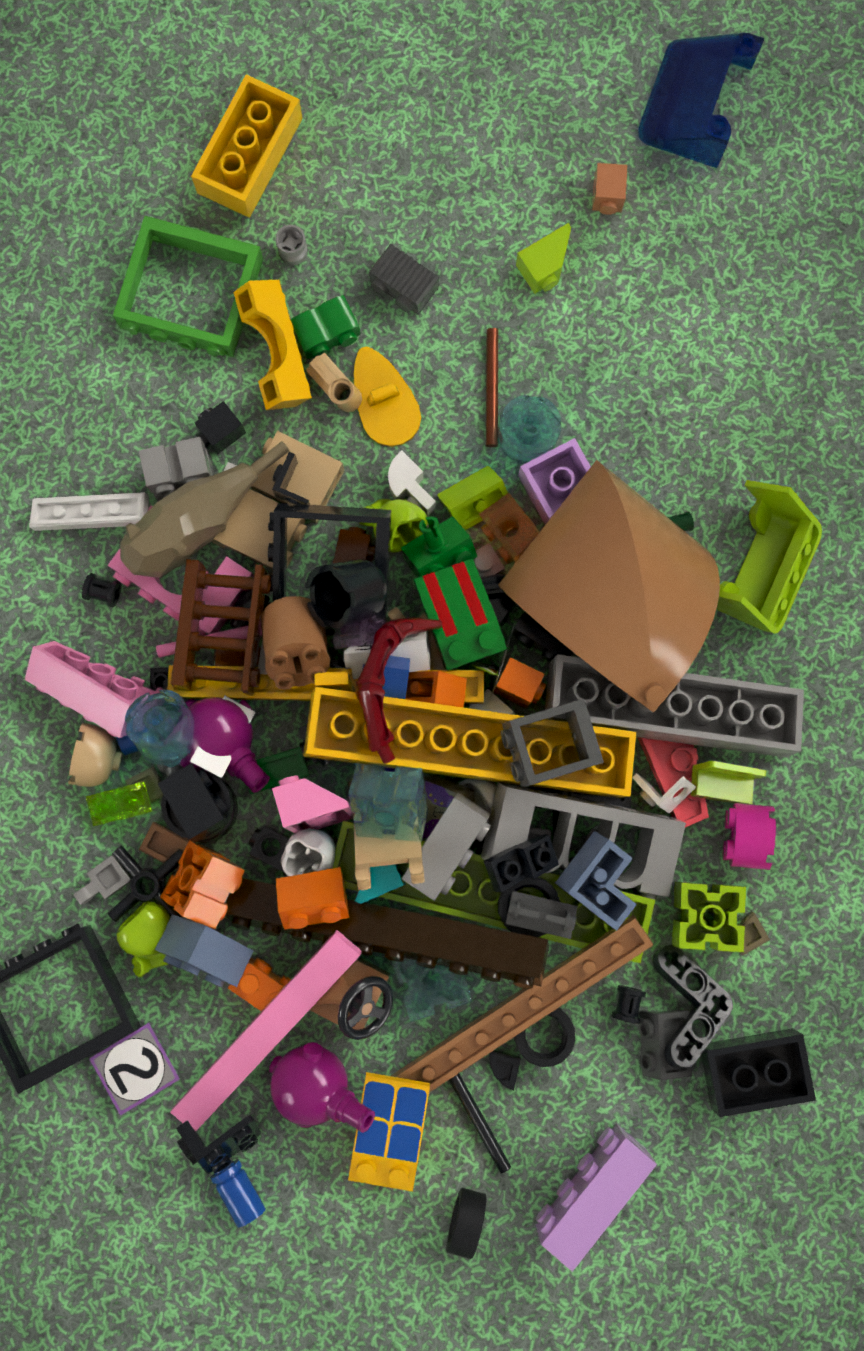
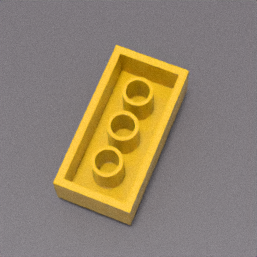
M246 74L191 175L197 194L250 218L303 119L300 100Z

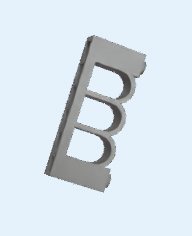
M502 782L497 783L488 822L491 827L485 835L481 853L482 859L486 860L508 848L527 841L535 806L560 811L552 842L559 865L546 873L558 868L564 872L570 864L568 854L577 814L601 819L598 833L613 843L615 842L619 823L639 826L641 829L633 862L613 885L622 889L634 888L638 890L637 895L654 900L657 895L669 897L685 830V822L672 816Z

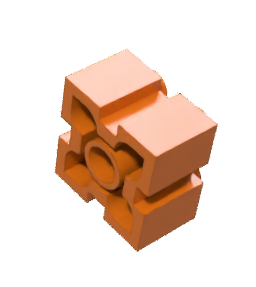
M189 840L178 861L180 867L176 875H171L160 898L168 905L173 906V909L182 917L216 929L219 921L227 913L228 906L225 901L229 893L233 894L239 889L245 870L230 862L222 854Z

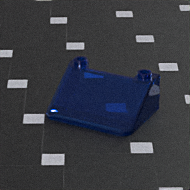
M750 33L683 38L672 41L666 49L638 128L640 140L646 145L717 168L731 136V126L726 117L723 115H713L728 68L731 63L752 70L764 38Z

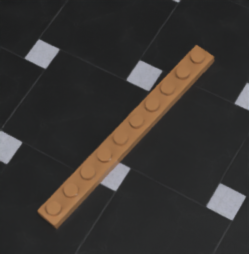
M632 915L622 923L617 931L611 929L546 972L543 976L542 986L533 985L532 989L522 988L391 1076L430 1083V1093L652 947V940L636 917Z

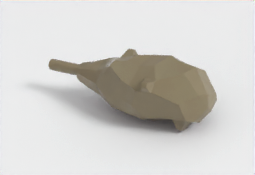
M281 441L251 465L241 463L213 476L187 482L158 501L136 524L129 523L126 525V534L120 542L121 561L132 574L160 578L175 568L186 564V559H190L201 548L210 543L219 532H223L226 529L228 519L248 490L256 482L258 475L289 452L288 447Z

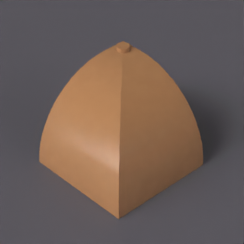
M596 460L498 585L514 602L561 643L654 713L685 675L708 635L718 604L720 578L716 561L704 546Z

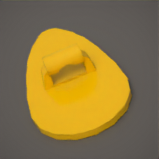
M370 347L360 348L356 356L353 376L354 385L362 394V402L358 407V412L363 428L368 436L380 445L389 447L403 445L413 439L419 430L421 423L419 404L409 386L389 360Z

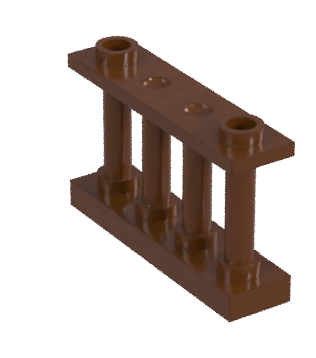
M186 559L171 677L172 686L178 690L191 691L192 682H196V680L242 683L241 691L246 695L253 696L254 687L258 688L260 684V669L257 668L261 633V615L263 613L265 594H269L271 589V576L267 575V571L262 565H255L254 577L209 574L208 570L199 560ZM210 586L252 590L251 607L205 605V602L202 601L203 589H207ZM204 617L249 621L247 639L202 636L201 632H198L199 621L203 620ZM200 648L245 652L243 670L198 667L194 663L195 653Z

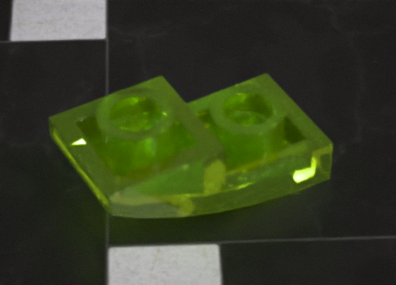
M145 781L85 796L93 827L153 812Z

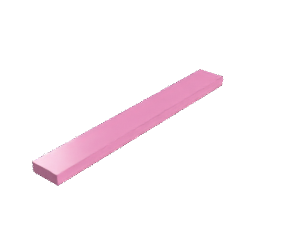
M336 930L175 1104L170 1113L182 1123L188 1120L194 1130L197 1131L358 959L362 951Z

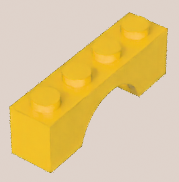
M248 281L233 293L241 322L258 330L266 340L270 350V368L267 374L258 381L265 409L275 410L296 407L312 397L280 281Z

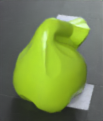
M379 499L370 506L364 507L391 510L390 552L402 551L401 547L422 535L419 528V523L422 519L425 521L426 526L428 525L425 511L407 500ZM358 522L361 525L372 526L374 528V535L376 538L377 523Z
M154 901L143 902L119 926L116 933L119 946L126 953L134 956L131 960L134 965L133 972L139 978L143 977L153 968L168 965V963L163 961L166 955L156 951L155 948L171 916L163 906L156 904Z

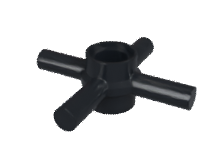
M122 845L118 847L112 854L132 876L130 883L131 892L108 912L110 918L117 922L139 901H154L156 904L163 906L170 916L173 914L182 917L173 909V906L168 905L160 897L165 889V878L180 865L178 861L184 851L179 848L157 869H142ZM146 876L150 877L155 884L151 894L146 893L142 889V880Z

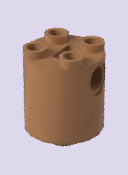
M288 596L275 600L265 608L261 615L265 671L270 679L275 681V685L279 689L286 690L293 686L315 684V674L327 672L329 669L330 657L327 652L326 628L313 619L307 607V603L311 602V599L305 597Z

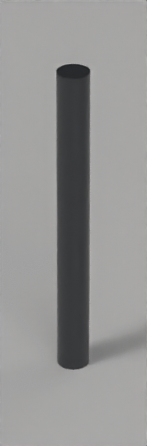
M457 1074L449 1079V1082L500 1174L505 1173L511 1168V1165L461 1075Z

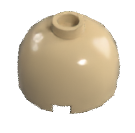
M82 723L79 732H83L81 741L76 740L69 771V775L72 777L68 784L93 787L107 781L112 770L119 771L122 753L117 752V742L114 736L107 733V730L96 725Z

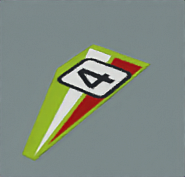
M476 661L467 663L498 676V666Z

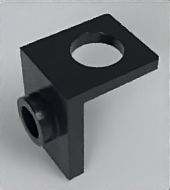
M289 452L284 464H279L274 472L273 482L275 484L272 490L276 498L288 503L310 505L308 499L286 490L298 464L296 455Z

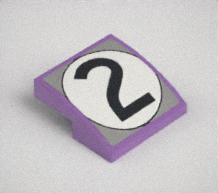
M149 1023L89 1058L119 1115L131 1110L180 1079Z

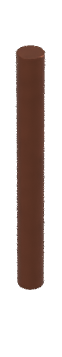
M488 328L486 330V447H498L497 328Z

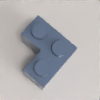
M594 831L555 884L616 931L637 905L613 886L633 858L611 840Z
M173 914L155 948L156 951L166 955L163 960L164 962L196 976L202 971L207 974L204 980L221 988L224 983L237 987L254 951L208 926Z

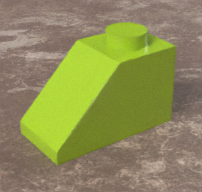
M569 223L517 253L516 267L534 294L542 289L544 292L549 291L559 282L572 228Z

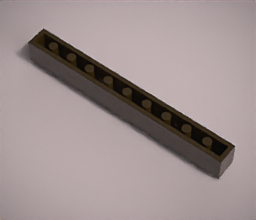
M242 878L239 889L233 894L229 893L226 904L228 909L225 916L231 921L232 926L239 929L249 930L250 926L262 928L261 931L268 935L280 936L282 932L291 934L293 939L300 942L310 943L311 939L323 941L322 944L338 930L357 946L363 955L371 956L373 952L385 954V958L396 962H404V958L416 960L417 965L425 968L435 969L436 965L449 967L448 971L458 975H468V971L479 973L482 979L492 982H500V979L503 978L512 980L515 986L525 989H532L533 985L542 986L549 951L548 939L369 903L360 904L347 899L349 918L341 919L335 923L324 922L307 925L302 929L291 928L284 930L278 913L276 885Z

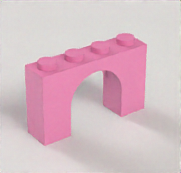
M119 549L108 564L115 571L112 577L126 587L133 583L140 588V591L137 593L152 604L158 600L165 605L163 611L179 621L182 595L165 590L159 578L132 574L121 561ZM227 556L214 573L254 577L250 571ZM208 586L207 589H203L202 601L205 602V605L233 607L242 591L246 592L247 589ZM204 617L203 620L199 621L198 632H201L202 636L219 632L227 619Z

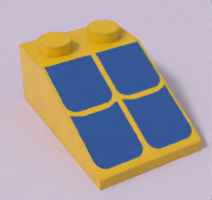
M366 1072L361 1103L375 1112V1118L366 1132L362 1133L356 1129L348 1181L413 1192L430 1083Z

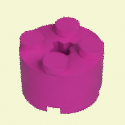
M734 803L733 808L725 811L724 828L730 829V840L723 843L722 858L723 860H729L731 867L771 869L772 863H766L767 855H774L776 819L769 818V814L775 812L774 806Z

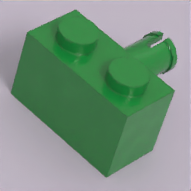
M453 516L440 524L436 517H426L429 525L428 528L422 519L419 523L422 535L401 547L409 568L417 578L478 557L471 537Z

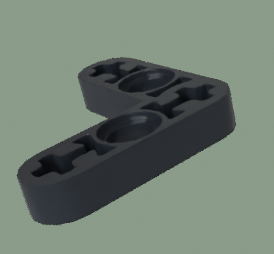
M668 945L654 953L652 960L654 969L694 1005L690 1014L665 1047V1058L668 1064L673 1068L683 1069L696 1063L731 1014L733 1001L728 992L682 950L673 945ZM670 954L673 957L671 959L673 965L666 967V958L664 956ZM681 967H685V970L681 972L678 970ZM688 974H693L698 978L699 988L697 991H692L687 987L686 977ZM718 998L720 1000L718 1006L721 1009L713 1011L710 1016L705 1014L714 1007L715 1003L712 1000ZM696 1019L702 1021L706 1027V1033L702 1038L696 1036L692 1030V1024ZM688 1041L693 1043L687 1046L683 1053L686 1058L679 1060L677 1058L679 1052L676 1048L685 1046Z

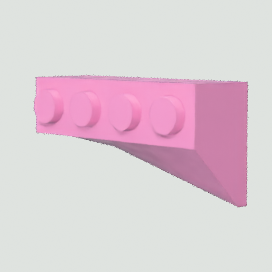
M56 641L32 648L24 680L36 686V689L40 692L47 693L57 699L61 705L83 715L85 720L94 722L104 728L111 736L122 738L140 731L167 698V690L158 687L154 691L144 687L145 680L135 676L131 677V680L115 674V667L108 664L90 663V656Z

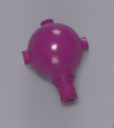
M209 697L199 701L189 699L181 706L180 712L182 716L176 730V740L180 752L174 757L183 768L192 763L190 760L199 746L203 751L211 755H231V761L226 771L232 777L236 776L238 779H241L253 793L260 791L267 785L270 777L257 764L255 754L250 750L253 740L251 722L249 724L246 714L238 705L223 698ZM242 699L239 702L243 706L253 710L245 700Z
M310 1042L290 1050L283 1057L278 1055L272 1060L269 1066V1072L272 1074L270 1093L276 1109L285 1119L303 1128L320 1125L330 1119L336 1123H348L362 1133L370 1128L375 1118V1112L358 1102L355 1094L348 1089L346 1069L341 1060L332 1051L318 1043Z

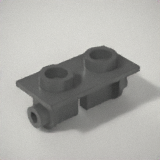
M513 891L506 924L571 939L576 923L578 906Z

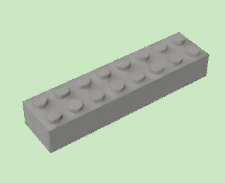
M557 654L549 663L545 710L584 699L592 726L636 732V737L785 758L801 752L803 689L685 673L676 687L653 713L579 657ZM565 713L548 718V720L568 722Z

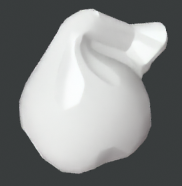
M308 828L296 832L286 843L281 857L283 872L287 876L332 869L335 860L334 841L329 834L318 829Z

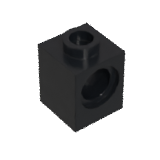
M264 825L262 830L257 828L248 843L252 847L249 854L283 872L281 857L290 837L268 825ZM269 838H275L280 843V850L275 856H270L265 851L264 845Z

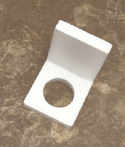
M637 773L632 777L643 789L640 793L643 799L652 807L657 804L668 813L672 812L696 788L693 783L682 777L661 796L646 779ZM684 788L678 796L673 798L677 791Z

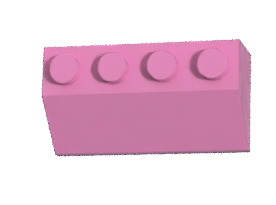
M298 775L284 778L279 781L280 786L272 788L283 828L293 833L308 828L319 830L353 819V813H357L347 800L305 778L299 779Z

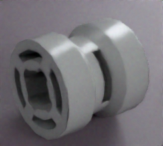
M285 225L278 230L276 245L281 260L288 265L302 263L308 255V247L303 230L295 225Z

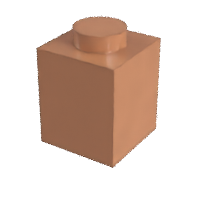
M597 163L594 175L592 210L600 211V213L606 215L622 212L626 199L627 165Z

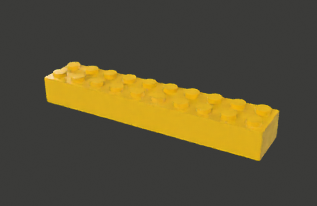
M315 687L312 690L304 757L521 785L520 781L516 782L512 775L511 763L513 758L510 749L507 750L503 745L501 730H504L503 723L524 716L384 696V716L387 726L394 736V740L389 743V746L396 758L387 764H383L378 752H371L369 750L366 723L356 692ZM544 719L520 727L534 774L580 761L568 722ZM593 726L604 763L530 785V787L613 798L630 797L636 732Z

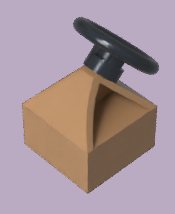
M358 957L310 1011L339 1025L342 1033L350 1039L361 1040L368 1038L384 1025L390 1015L393 1005L392 989L387 982L390 973ZM381 993H383L382 1008L376 1006ZM370 1016L376 1017L370 1025L365 1027Z

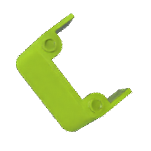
M746 480L744 486L757 499L749 511V520L757 533L735 583L724 581L720 584L716 609L762 631L776 634L784 626L822 536V526L791 487Z

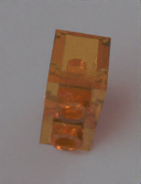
M507 493L479 514L484 523L480 527L490 542L496 540L501 547L497 551L507 564L510 562L515 564L540 532L510 493ZM517 530L513 536L506 537L509 531Z

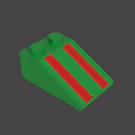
M473 558L413 579L426 618L442 621L441 628L433 629L431 632L442 664L447 671L507 650L497 617Z

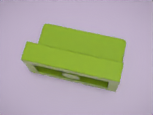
M490 466L480 469L437 494L439 501L446 507L450 517L453 516L464 530L471 528L512 504L503 479Z
M717 761L695 764L692 768V783L696 788L691 792V796L729 803L753 804L754 779L766 777L767 770Z

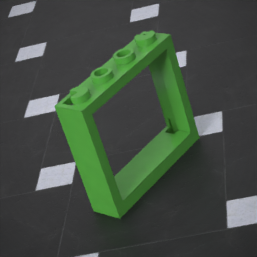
M144 215L113 313V317L120 329L127 330L132 335H137L138 332L145 333L151 339L165 343L167 340L178 342L180 347L187 350H195L196 347L204 349L214 357H217V355L234 357L244 324L241 322L235 298L223 336L131 312V308L153 241L245 265L238 288L248 281L257 280L263 262L260 246Z

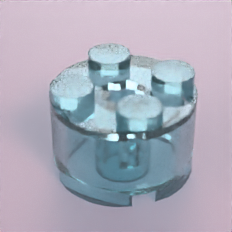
M521 395L511 400L504 408L499 423L498 441L502 451L511 460L524 465L554 449L561 431L559 411L551 401L541 396ZM524 427H526V429L528 430L533 428L535 429L534 433L530 431L526 432L524 431Z
M164 689L159 690L160 693L150 695L146 693L141 695L131 704L126 712V734L147 761L158 765L174 767L192 750L194 736L193 714L183 698L174 691Z

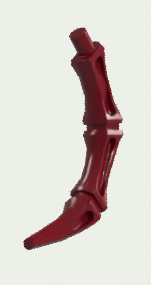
M421 618L391 620L384 623L374 634V642L361 675L355 683L356 686H359L356 696L362 707L366 723L369 750L371 752L377 751L383 764H387L396 758L389 746V743L394 740V736L387 726L383 707L385 691L382 687L385 684L384 670L390 655L407 636L441 628V620Z

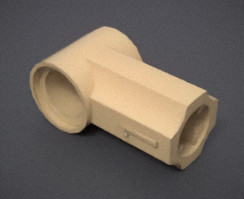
M326 353L316 356L309 363V367L306 370L307 373L338 408L344 412H353L358 409L362 402L361 392ZM350 389V396L346 400L340 401L342 392Z

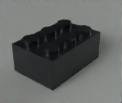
M793 1028L710 1042L701 1054L710 1106L719 1117L816 1101L804 1035Z

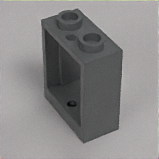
M584 699L513 719L502 724L504 730H501V739L504 747L507 750L510 749L513 758L511 763L512 775L516 782L520 781L521 787L530 786L604 763ZM565 713L580 761L534 774L520 727Z

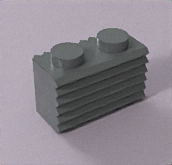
M393 244L387 247L369 271L371 287L382 296L388 294L396 299V305L407 313L413 311L419 315L439 288V277L417 261H414L413 258L404 254L403 251L394 247Z

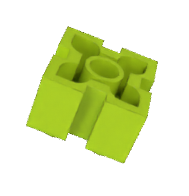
M675 881L674 907L681 909V920H673L672 945L682 949L705 950V942H710V948L717 951L744 952L745 926L737 924V913H745L746 887L712 884V892H708L707 884ZM707 909L709 912L714 913L713 920L708 919L709 924L706 923V920H703V914Z

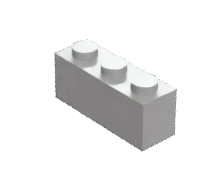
M457 792L422 846L425 882L412 884L409 868L402 877V880L434 901L440 892L446 895L456 880L451 876L457 866L462 869L465 867L473 854V851L469 849L475 839L481 842L490 829L491 825L487 823V820L491 813Z

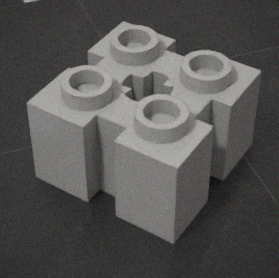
M201 437L175 442L176 445L168 447L160 445L139 450L146 487L154 494L158 501L187 482L215 475L210 453L205 448Z

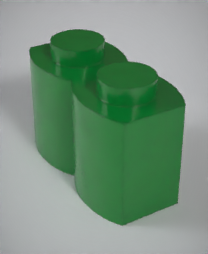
M344 295L330 299L317 308L302 312L290 320L293 324L296 338L307 359L315 358L323 353L328 355L330 349L335 346H349L361 334L359 325Z

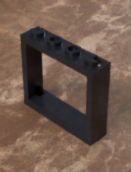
M278 503L274 512H270L268 530L274 531L273 543H269L268 562H273V573L268 575L271 576L270 592H273V601L286 597L287 518L377 523L375 565L382 571L388 587L391 510ZM387 599L383 609L373 616L372 619H366L340 629L330 626L325 627L326 635L351 637L352 627L386 623Z
M78 923L62 931L63 938L52 943L51 939H47L32 947L35 953L24 958L22 954H19L4 962L6 968L0 971V984L82 940L122 1023L30 1072L0 1010V1058L18 1094L141 1027L91 925L81 928Z

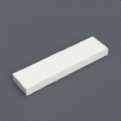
M145 492L34 498L32 500L29 527L34 531L123 527L129 523L136 524L148 512L149 496Z

